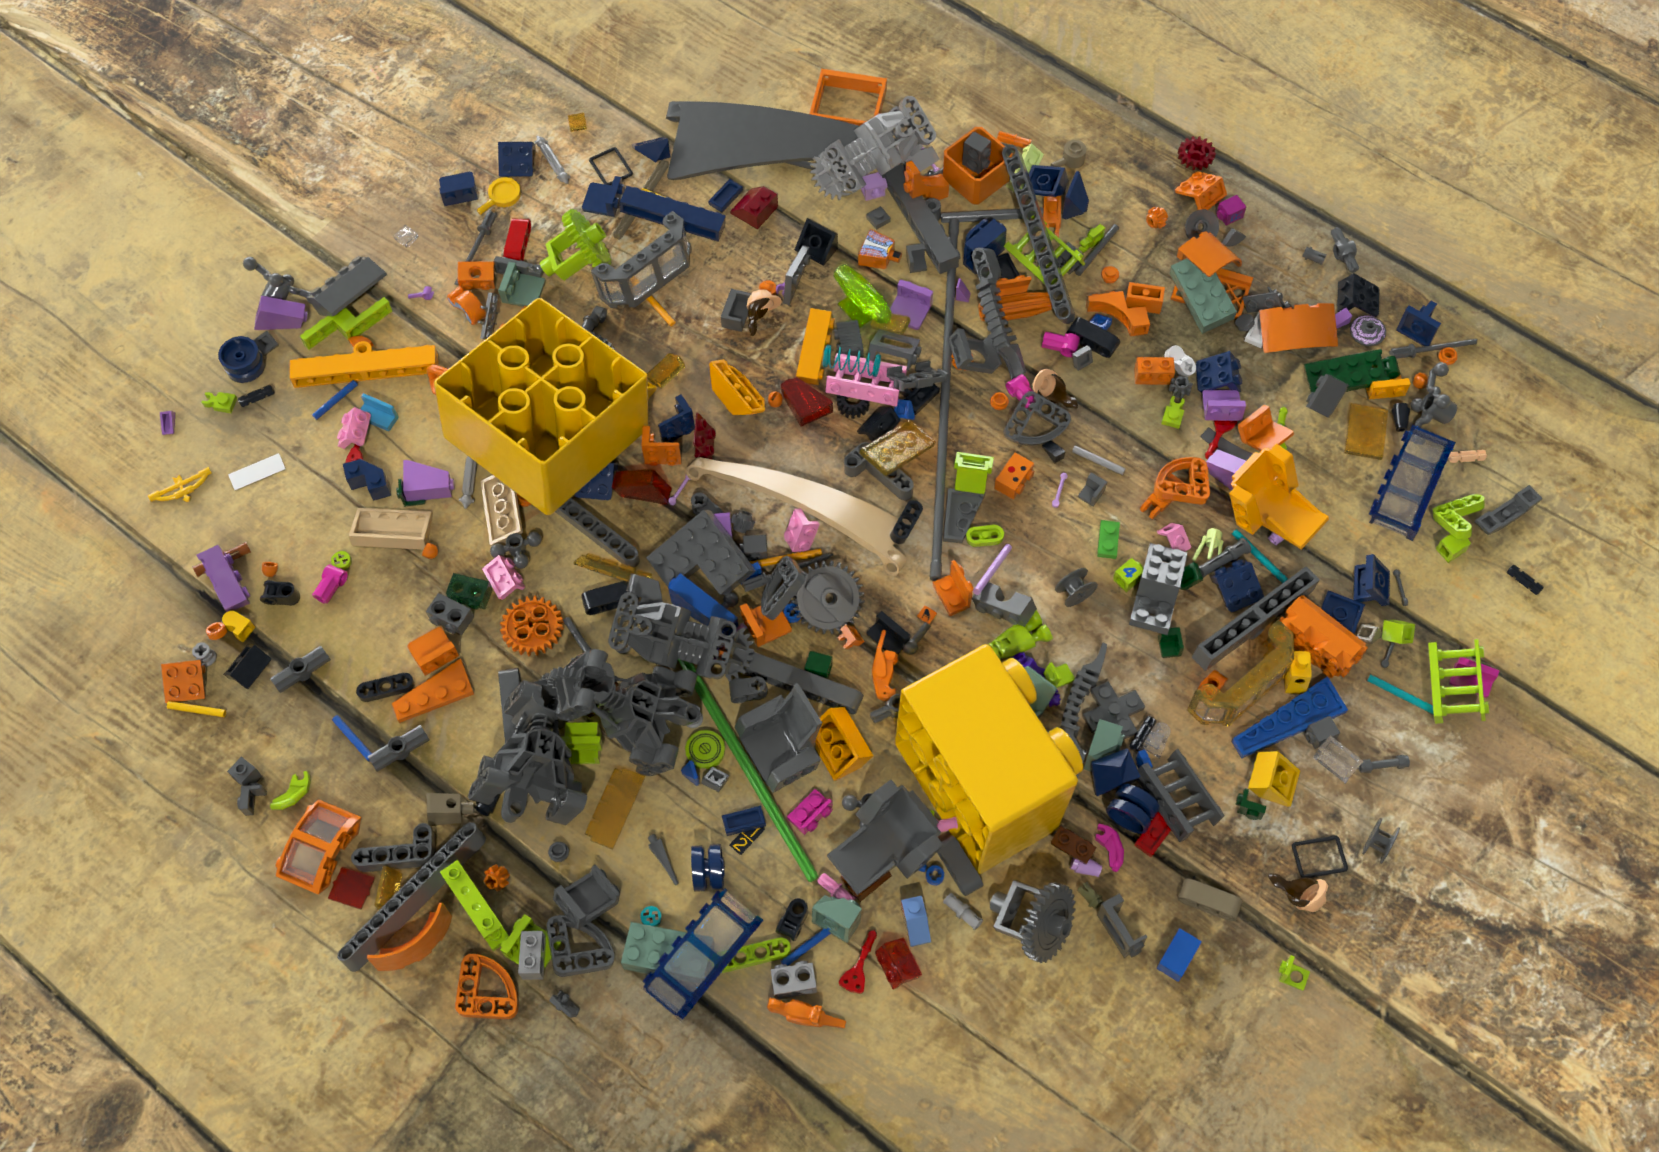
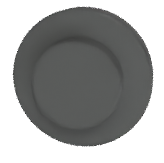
M563 842L553 843L548 850L550 859L554 862L566 860L569 855L568 846Z

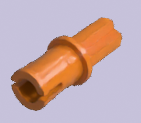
M1000 131L997 136L998 141L1020 148H1025L1032 141L1031 139L1019 137L1017 134L1013 135Z

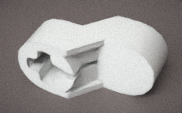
M1175 345L1165 351V357H1174V366L1180 376L1189 377L1195 373V362L1191 357L1185 355L1181 347Z

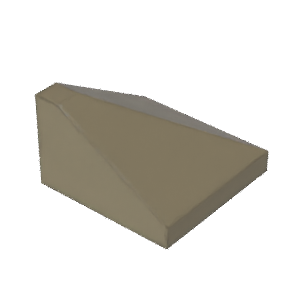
M1361 624L1355 635L1363 642L1373 644L1381 638L1382 633L1379 627Z

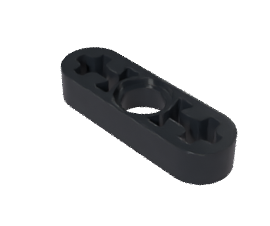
M910 500L890 533V538L893 542L897 544L905 543L923 511V506L920 502ZM912 508L915 509L913 514L910 513ZM902 519L909 520L911 525L905 524ZM900 529L903 531L901 536L898 535Z
M400 673L363 682L358 685L356 694L361 701L370 702L410 692L415 686V681L409 673ZM407 679V681H408V682L406 683L407 685H406V686H403V685H402V683L404 682L403 680ZM383 684H391L388 691L383 692L380 690ZM365 689H368V695L364 696Z

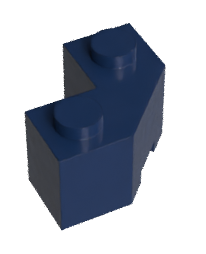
M362 459L343 464L346 481L351 490L367 486L373 501L391 496L388 479L383 469Z

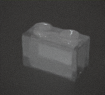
M1331 735L1313 756L1316 761L1345 784L1363 763L1359 757Z

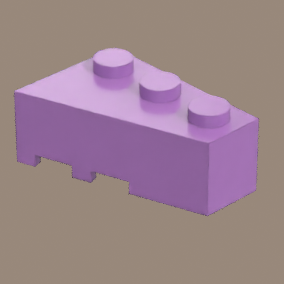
M216 545L196 555L203 563L206 570L205 573L207 577L209 576L214 590L227 612L235 611L250 604L248 600L250 593L246 586L242 587L240 583L242 577L238 570L234 571L231 565L234 561L230 553L226 554L219 545Z

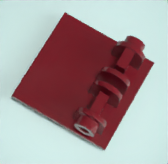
M697 412L693 445L696 447L694 456L695 458L702 457L712 460L716 432Z

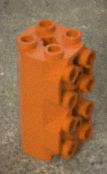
M1304 595L1294 601L1286 610V615L1282 616L1276 625L1278 630L1276 632L1277 637L1291 645L1294 651L1310 652L1311 664L1319 667L1329 678L1339 677L1340 675L1344 678L1350 672L1351 667L1362 659L1363 654L1368 649L1365 642Z

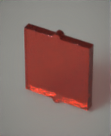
M341 867L336 880L333 881V887L328 899L362 910L367 896H370V890L375 877Z

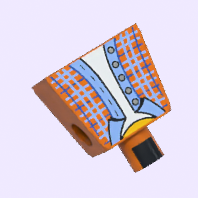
M870 229L859 251L858 265L886 269L890 261L899 263L902 253L894 251L895 241Z

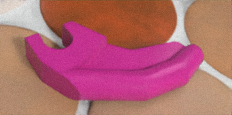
M1098 824L1097 830L1103 831L1104 835L1096 834L1095 840L1109 852V867L1112 868V871L1118 872L1124 861V848L1119 834L1107 825Z

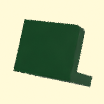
M1180 627L1169 628L1168 635L1158 634L1162 658L1179 657L1182 655L1184 645Z
M810 651L804 670L828 679L833 666V656Z

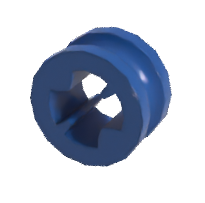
M788 604L784 608V615L789 623H796L800 620V618L796 617V614L790 616L791 610L797 604Z
M933 865L927 869L926 880L929 884L937 886L943 882L944 871L941 867ZM938 871V875H941V878L937 877L936 880H932V876L930 877L929 874Z

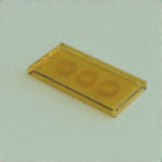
M909 419L863 447L859 454L884 476H888L934 447L936 441Z

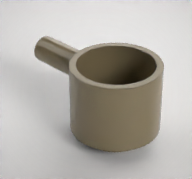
M1079 140L1068 141L1064 146L1063 158L1051 163V166L1061 167L1065 165L1073 169L1081 167L1085 161V144Z

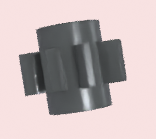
M1179 375L1176 380L1171 379L1169 391H1172L1173 396L1182 399L1185 395H1190L1193 383H1189L1188 377Z
M739 510V513L733 514L731 518V523H734L733 529L740 533L752 530L755 521L752 520L753 515L744 510Z

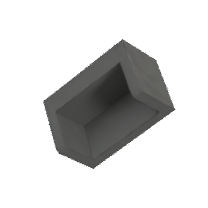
M735 289L730 290L720 317L723 328L743 331L748 317L746 305L751 293Z

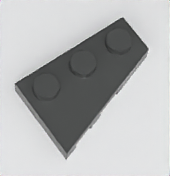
M802 245L786 273L783 304H791L805 267L809 265L811 259L809 247Z
M948 488L943 542L963 543L985 494Z

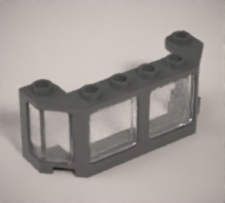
M672 211L663 218V225L668 229L666 233L617 269H614L607 263H602L591 270L599 297L610 308H617L618 305L628 304L629 307L638 306L689 268L691 245L686 236L684 219Z

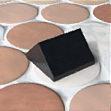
M807 218L794 250L799 252L802 245L809 247L811 260L824 266L838 249V233Z

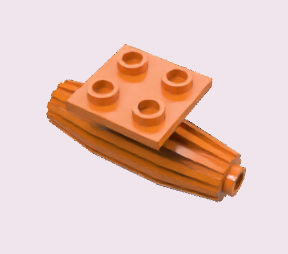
M1020 275L1010 280L1008 278L999 279L996 282V288H1000L1001 292L995 294V296L1001 297L997 304H1002L1003 306L1002 309H999L1000 312L1005 313V316L1001 317L1002 320L1009 321L1028 318L1052 310V303L1048 292H1027L1032 280L1031 276L1025 277V275ZM979 303L978 311L980 320L985 321L984 318H986V316L982 312L983 306H981Z

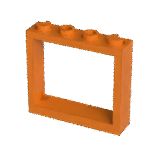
M821 69L809 114L858 126L867 122L818 114L825 86L877 93L879 98L874 117L881 114L887 91V78Z

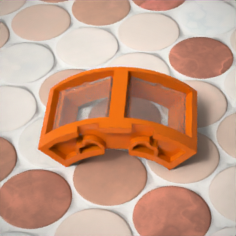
M317 800L313 805H309L305 814L291 833L282 855L276 862V877L319 895L330 886L333 872L338 863L335 858L340 849L345 850L353 838L358 835L361 817L322 800Z

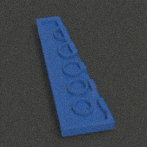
M1326 677L1300 696L1295 697L1285 706L1280 707L1276 712L1266 716L1259 723L1254 724L1234 737L1231 742L1242 759L1306 731L1307 727L1314 722L1331 716L1333 719L1347 713L1348 709L1330 679Z

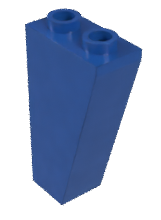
M679 574L670 581L668 589L672 605L691 610V617L706 626L709 625L711 616L731 621L735 624L736 628L739 626L738 617L682 574ZM730 627L722 630L725 636H729L733 632Z

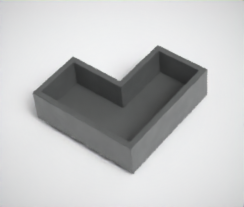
M710 510L701 511L646 557L667 587L670 581L679 574L688 579L701 568L720 595H728L756 572Z

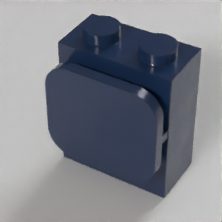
M983 219L972 228L965 239L963 265L976 275L977 271L972 259L973 251L976 248L992 249L996 256L1001 254L1005 250L1006 227L995 219L990 223L987 219Z

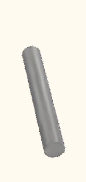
M1076 445L1072 450L1073 453L1121 475L1126 470V468Z

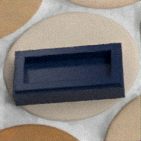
M729 179L708 201L709 205L723 213L742 193L743 186Z
M761 805L722 815L726 836L766 827Z

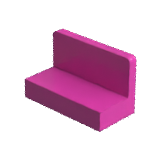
M1464 657L1459 658L1454 665V668L1477 667L1475 661ZM1481 664L1483 694L1487 698L1493 682L1498 677L1499 670ZM1477 675L1452 676L1449 684L1455 687L1478 685Z

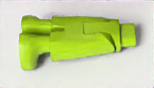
M1036 610L1025 627L1018 624L1013 625L992 642L988 643V645L992 647L1001 660V658H1009L1036 647L1035 642H1049L1053 637L1049 628L1045 624L1042 625V619Z

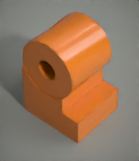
M1213 670L1201 682L1195 694L1210 704L1224 687L1228 678L1217 670Z

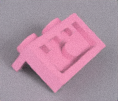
M500 555L494 558L482 570L497 597L503 600L515 589L523 590L525 586L522 582V576L514 568V562L510 558Z

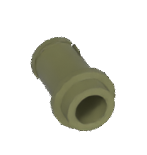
M1085 882L1083 884L1084 888L1080 886L1077 891L1087 900L1090 908L1097 909L1104 902L1102 895H1098L1089 883Z

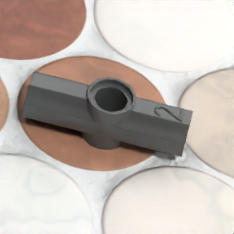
M319 646L304 657L293 659L289 667L270 679L277 690L282 693L298 681L308 680L312 672L331 659L324 649Z
M419 725L401 737L395 736L391 738L386 746L370 754L368 758L378 772L396 760L406 759L411 751L430 739L422 726ZM398 746H403L399 751H395Z

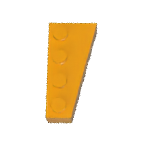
M810 308L796 373L797 382L819 385L820 380H823L824 351L826 345L831 344V334L835 325L832 311Z

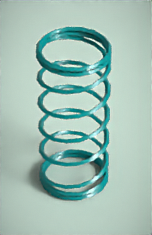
M826 345L823 356V367L826 368L829 363V367L833 369L838 360L840 371H842L845 368L848 361V370L849 372H853L858 362L859 374H862L864 372L867 365L868 375L871 376L873 374V377H877L881 362L880 354L876 355L873 371L870 374L869 352L864 368L860 373V350L858 352L857 359L853 369L850 370L851 349H849L845 364L841 369V347H839L836 361L833 367H831V345Z

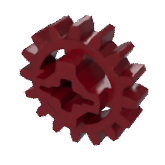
M1192 136L1191 140L1186 138L1185 142H1181L1178 149V159H1181V164L1186 163V168L1191 166L1192 170H1195L1196 167L1199 170H1202V167L1207 169L1208 165H1212L1215 159V147H1212V142L1207 143V138L1201 140V136L1198 139Z

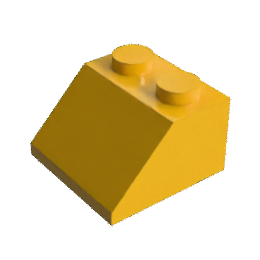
M1278 751L1258 752L1248 789L1259 798L1291 807L1300 770Z

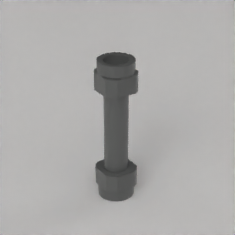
M1397 755L1395 759L1371 761L1370 759L1358 761L1360 773H1371L1373 769L1389 767L1403 769L1410 766L1408 755Z

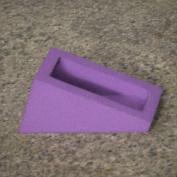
M959 278L956 288V300L969 302L971 293Z
M1347 308L1335 314L1336 328L1349 324L1352 315Z
M160 412L162 435L174 434L175 412Z

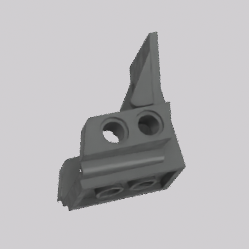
M798 683L793 685L792 691L785 699L782 695H779L738 718L734 728L750 759L772 793L813 772L818 768L821 761L816 752L815 740L822 721Z
M889 780L877 789L856 813V816L864 826L828 853L827 857L858 895L896 866L908 879L920 870L944 844L937 837L941 834V831L936 826L939 822L913 790L909 792L903 785L897 787L892 780Z

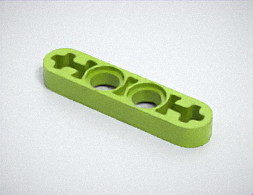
M782 937L715 953L710 959V965L716 973H726L787 957L791 952V945L786 938ZM780 943L783 946H787V948H784L783 953H780V950H774V955L770 956V945H772V949H777ZM758 948H764L767 951L764 958H757L755 956V951ZM737 953H744L746 955V960L743 963H737L734 960ZM731 955L733 965L729 966V961L724 962L721 968L718 965H714V963H717L718 958H721L722 961H727V956Z

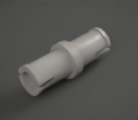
M950 893L944 899L943 903L956 913V917L962 918L973 930H976L982 924L983 919L977 916L968 904L961 902L953 893Z

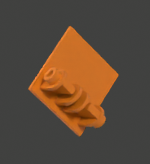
M201 660L161 664L165 703H168V701L179 702L205 699L203 673L206 672L205 665L201 664Z

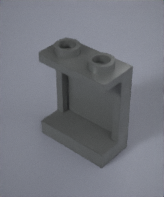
M594 865L591 867L590 873L565 889L562 885L554 889L553 900L576 929L579 930L616 906L619 901L620 891L615 884H611L607 879L606 873Z

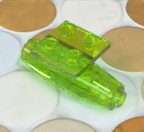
M846 264L840 265L834 271L833 276L847 296L838 303V306L851 320H858L859 328L871 320L882 324L887 323L891 319V309L881 294L861 274Z

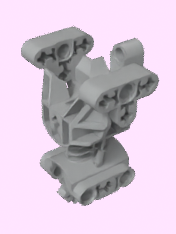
M907 96L900 102L899 107L892 108L888 113L878 114L856 128L854 132L858 138L844 147L840 139L825 148L818 157L814 156L813 160L816 163H812L810 166L815 169L810 171V173L815 174L811 181L817 182L814 187H820L819 193L825 191L824 197L831 194V200L835 196H837L838 200H841V197L853 194L867 184L862 177L875 169L882 176L901 163L906 166L907 162L913 161L921 172L940 160L933 146L921 150L923 145H929L935 140L936 132L916 98ZM911 103L912 106L905 107L906 104ZM916 110V112L910 116V113ZM915 116L921 119V125L914 123ZM901 128H908L905 132L901 131ZM925 134L930 135V137L926 139L923 136Z

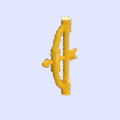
M207 467L185 480H182L179 474L177 478L172 477L174 485L164 490L156 491L148 495V498L152 502L154 500L169 501L184 496L183 501L189 502L190 496L187 495L203 484L207 476L212 474V472ZM201 477L194 485L183 488V485ZM180 488V490L174 492L173 495L162 497V495L174 489Z

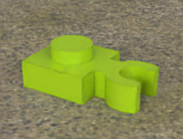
M1099 224L1096 228H1092L1087 234L1088 237L1079 242L1081 246L1078 249L1085 253L1089 248L1099 243L1104 237L1105 227Z
M205 392V396L209 400H202L201 403L204 407H213L214 411L232 414L238 398L235 394L218 392L217 396H214L210 392Z
M1172 396L1170 406H1166L1161 424L1179 429L1184 414L1182 408L1185 399L1182 398L1181 403H1175V396Z

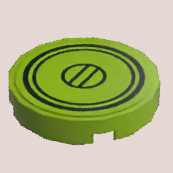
M698 731L687 740L685 746L686 757L688 761L692 760L698 769L716 767L725 755L724 741L714 731Z

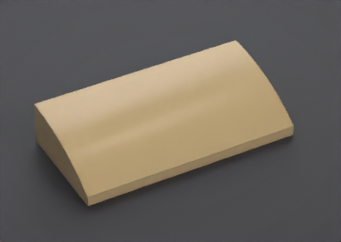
M357 508L349 533L351 545L424 550L429 540L432 512Z

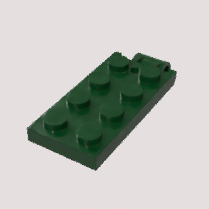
M1382 349L1307 363L1304 364L1310 393L1316 391L1318 379L1321 375L1325 376V374H1330L1350 385L1346 390L1348 392L1368 388L1374 381H1385L1399 377L1401 373L1395 356H1388L1382 359Z

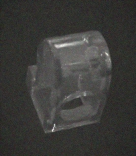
M1157 723L1144 741L1142 749L1160 758L1171 733L1170 727L1166 723Z

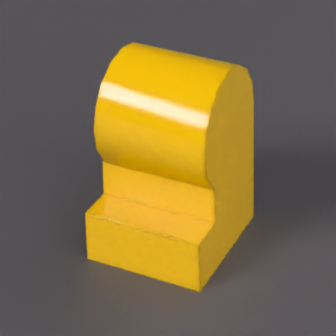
M228 611L222 617V622L226 628L233 632L235 637L241 642H244L255 629L251 620L235 611Z

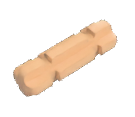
M1475 450L1460 451V453L1455 451L1450 452L1448 458L1450 463H1457L1458 461L1471 462L1475 461V459L1477 461H1484L1487 458L1485 450H1477V452Z

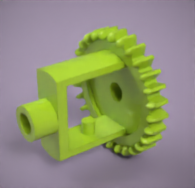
M572 208L562 216L563 226L566 227L565 230L545 244L549 256L540 262V266L547 276L550 277L556 273L558 277L565 281L588 264L593 263L592 267L602 263L611 265L612 259L608 249L605 247V243L602 242L606 238L602 227L598 223L590 225L589 220L586 221L584 215L582 216L580 212ZM574 243H577L575 248H581V250L563 262L561 253Z

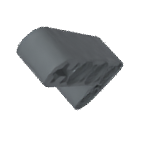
M868 442L861 443L844 458V472L847 476L856 477L866 469L899 499L906 501L912 498L914 490L912 479Z
M421 823L414 828L413 844L359 848L352 853L351 861L361 872L423 867L436 854V836L428 824ZM424 832H429L427 837L420 838ZM423 852H429L425 858H420ZM408 853L407 858L400 860L402 854ZM383 855H387L386 860L379 862Z

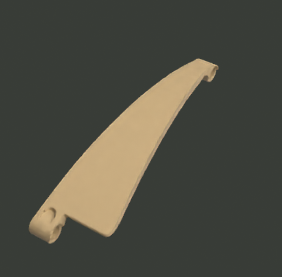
M702 457L696 458L686 468V475L693 481L699 480L704 474H711L717 478L763 492L802 509L847 535L867 550L877 554L883 562L884 571L890 576H896L907 562L905 555L893 546L895 542L890 538V533L898 518L849 494L783 472ZM901 529L898 532L899 536H901L903 533Z

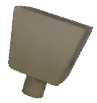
M427 793V818L429 826L460 823L461 814H473V802H461L460 794Z

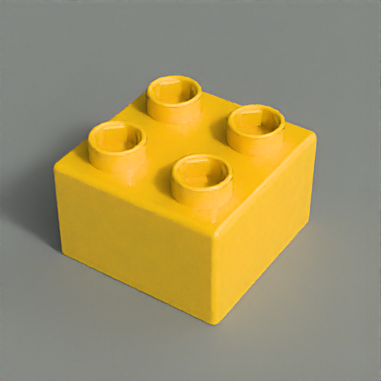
M542 298L535 299L434 381L443 437L545 515H551L636 441L642 435L643 426H648L647 373Z
M988 644L974 649L903 688L900 695L895 736L897 749L940 818L943 820L956 817L958 828L948 830L957 839L979 875L1058 830L1078 783L1076 775L1083 771L1081 755L1070 736L1059 727L1047 732L1031 708L1030 704L1036 701L1037 693L1025 668L1014 658L1001 662Z

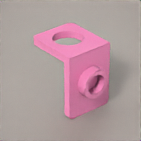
M1170 523L1157 531L1159 535L1167 536L1172 549H1179L1185 552L1191 548L1183 525Z

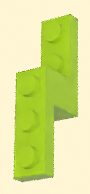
M385 297L375 302L374 305L361 312L357 317L345 307L336 315L321 319L312 328L306 330L300 338L308 350L336 330L348 340L350 337L360 336L390 314L392 309Z

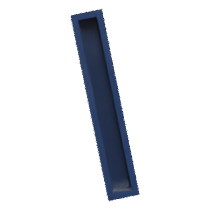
M626 186L620 200V212L663 225V218L673 211L684 219V232L719 242L725 228L726 215L689 205L686 202L676 201L669 197L656 195L653 192L643 191L637 187Z

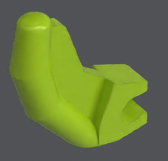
M307 771L303 772L304 778L302 780H298L296 774L292 776L287 792L273 799L272 803H270L272 810H284L291 807L308 793L311 781Z

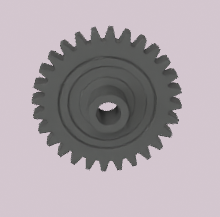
M822 561V567L816 562L814 563V570L810 566L807 567L808 574L802 571L805 575V582L794 595L797 598L791 600V603L797 604L793 611L800 610L796 617H804L801 623L809 622L807 628L810 629L815 626L816 633L820 628H822V634H825L827 629L833 634L834 628L840 633L841 626L846 625L847 622L855 623L852 619L853 616L860 617L856 610L863 611V608L858 605L859 603H865V600L859 599V596L864 595L865 592L858 591L863 587V584L856 585L860 578H852L855 572L847 573L848 566L841 569L840 562L836 567H834L833 561H830L829 566L826 565L825 561ZM831 593L833 598L831 602L827 603L826 595Z
M1013 880L1008 894L998 891L991 898L990 910L999 914L994 924V929L997 932L1019 940L1023 944L1022 950H1024V954L1029 959L1039 963H1046L1047 960H1052L1053 955H1057V949L1061 951V944L1066 943V938L1070 935L1073 926L1072 920L1075 918L1072 914L1076 911V908H1073L1076 903L1073 900L1075 895L1072 894V890L1069 889L1070 887L1058 882L1044 885V889H1038L1023 882ZM1025 892L1033 894L1037 902L1030 901L1033 909H1026L1030 913V917L1023 918L1028 924L1021 925L1019 932L1010 929Z

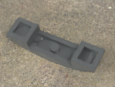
M1528 485L1516 493L1509 501L1492 512L1488 511L1476 519L1475 523L1487 535H1491L1524 515L1543 498Z

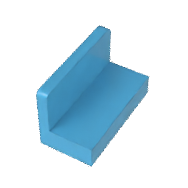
M363 393L361 397L364 405L361 407V410L371 414L369 423L389 432L399 418L394 406Z

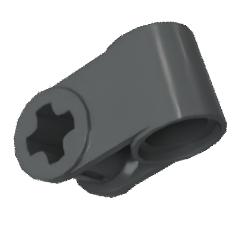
M699 492L691 497L692 511L696 516L703 510H710L713 514L723 513L705 494Z
M762 677L738 678L729 682L732 703L761 700L768 694L766 682Z

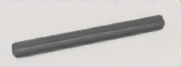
M1040 207V210H1041V213H1042V216H1043V208ZM1020 208L941 213V223H949V220L952 218L958 219L959 222L982 221L983 219L988 221L993 219H1024Z

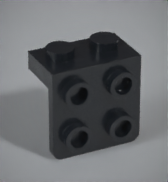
M1355 273L1338 282L1337 312L1345 308L1349 311L1357 307L1369 315L1377 317L1379 315V287Z

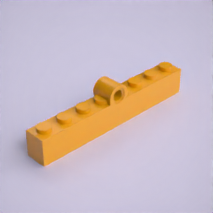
M361 341L354 346V353L335 354L333 356H316L314 358L290 360V380L294 388L347 383L352 380L357 382L427 374L426 369L428 366H439L438 353L435 345L374 351L370 343Z

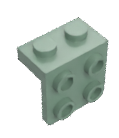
M1026 666L1024 668L1030 676L1037 693L1036 701L1030 704L1037 717L1040 718L1056 693L1057 688L1032 668Z

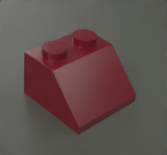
M765 186L752 188L733 207L730 214L758 230L778 208V195Z

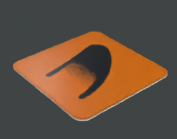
M924 606L917 617L930 624L937 615V612Z

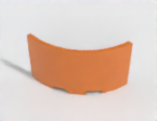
M1207 231L1200 233V237L1197 239L1192 237L1178 248L1177 258L1182 261L1187 257L1208 277H1211L1231 262L1238 267L1242 266L1241 259Z
M1319 303L1309 306V304L1294 305V309L1292 307H1276L1259 310L1264 353L1338 346L1335 309L1332 303Z
M439 902L437 911L430 912L425 926L417 936L403 945L393 948H381L379 955H367L368 961L378 971L399 970L416 961H421L432 952L431 950L440 940H443L450 926L452 915L445 905Z

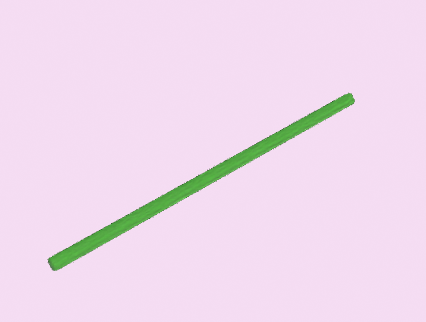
M678 659L683 670L696 672L693 663ZM697 675L695 684L697 694L808 882H813L818 878L817 872L702 678Z

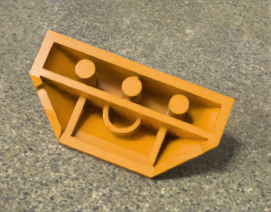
M724 359L709 363L712 390L732 415H751L765 411V399L744 374L735 367L728 365V362Z

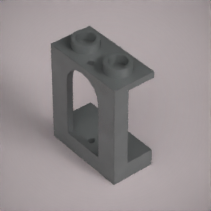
M958 328L948 338L957 369L992 374L1002 364L997 349L992 344L994 341L990 338V334L984 340L966 338L964 329ZM971 350L980 352L985 358V363L971 362L973 360Z
M879 329L869 346L870 361H875L876 355L880 352L908 359L906 370L909 371L911 366L916 364L917 357H920L922 347H919L920 340ZM888 338L900 341L903 343L910 344L913 347L901 348L898 346L884 343V339Z
M1119 893L1101 904L1097 916L1122 956L1126 958L1130 955L1132 958L1142 952L1141 949L1145 946L1144 943L1147 935L1145 934L1137 940H1133L1117 915L1124 902Z

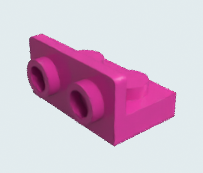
M814 789L787 816V820L805 835L808 831L812 832L819 824L818 821L822 817L826 818L833 810V801L830 798L827 800Z

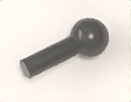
M730 592L728 595H725L721 605L726 609L736 606L739 601L737 594Z
M924 622L913 638L903 645V651L908 655L915 654L918 650L919 641L931 626Z

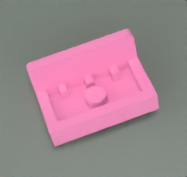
M354 407L351 411L344 414L341 421L343 427L337 436V439H339L338 447L345 449L351 443L359 446L364 444L371 417L370 413Z
M794 509L787 530L784 533V539L792 552L810 550L820 525L818 521L808 522L802 509Z

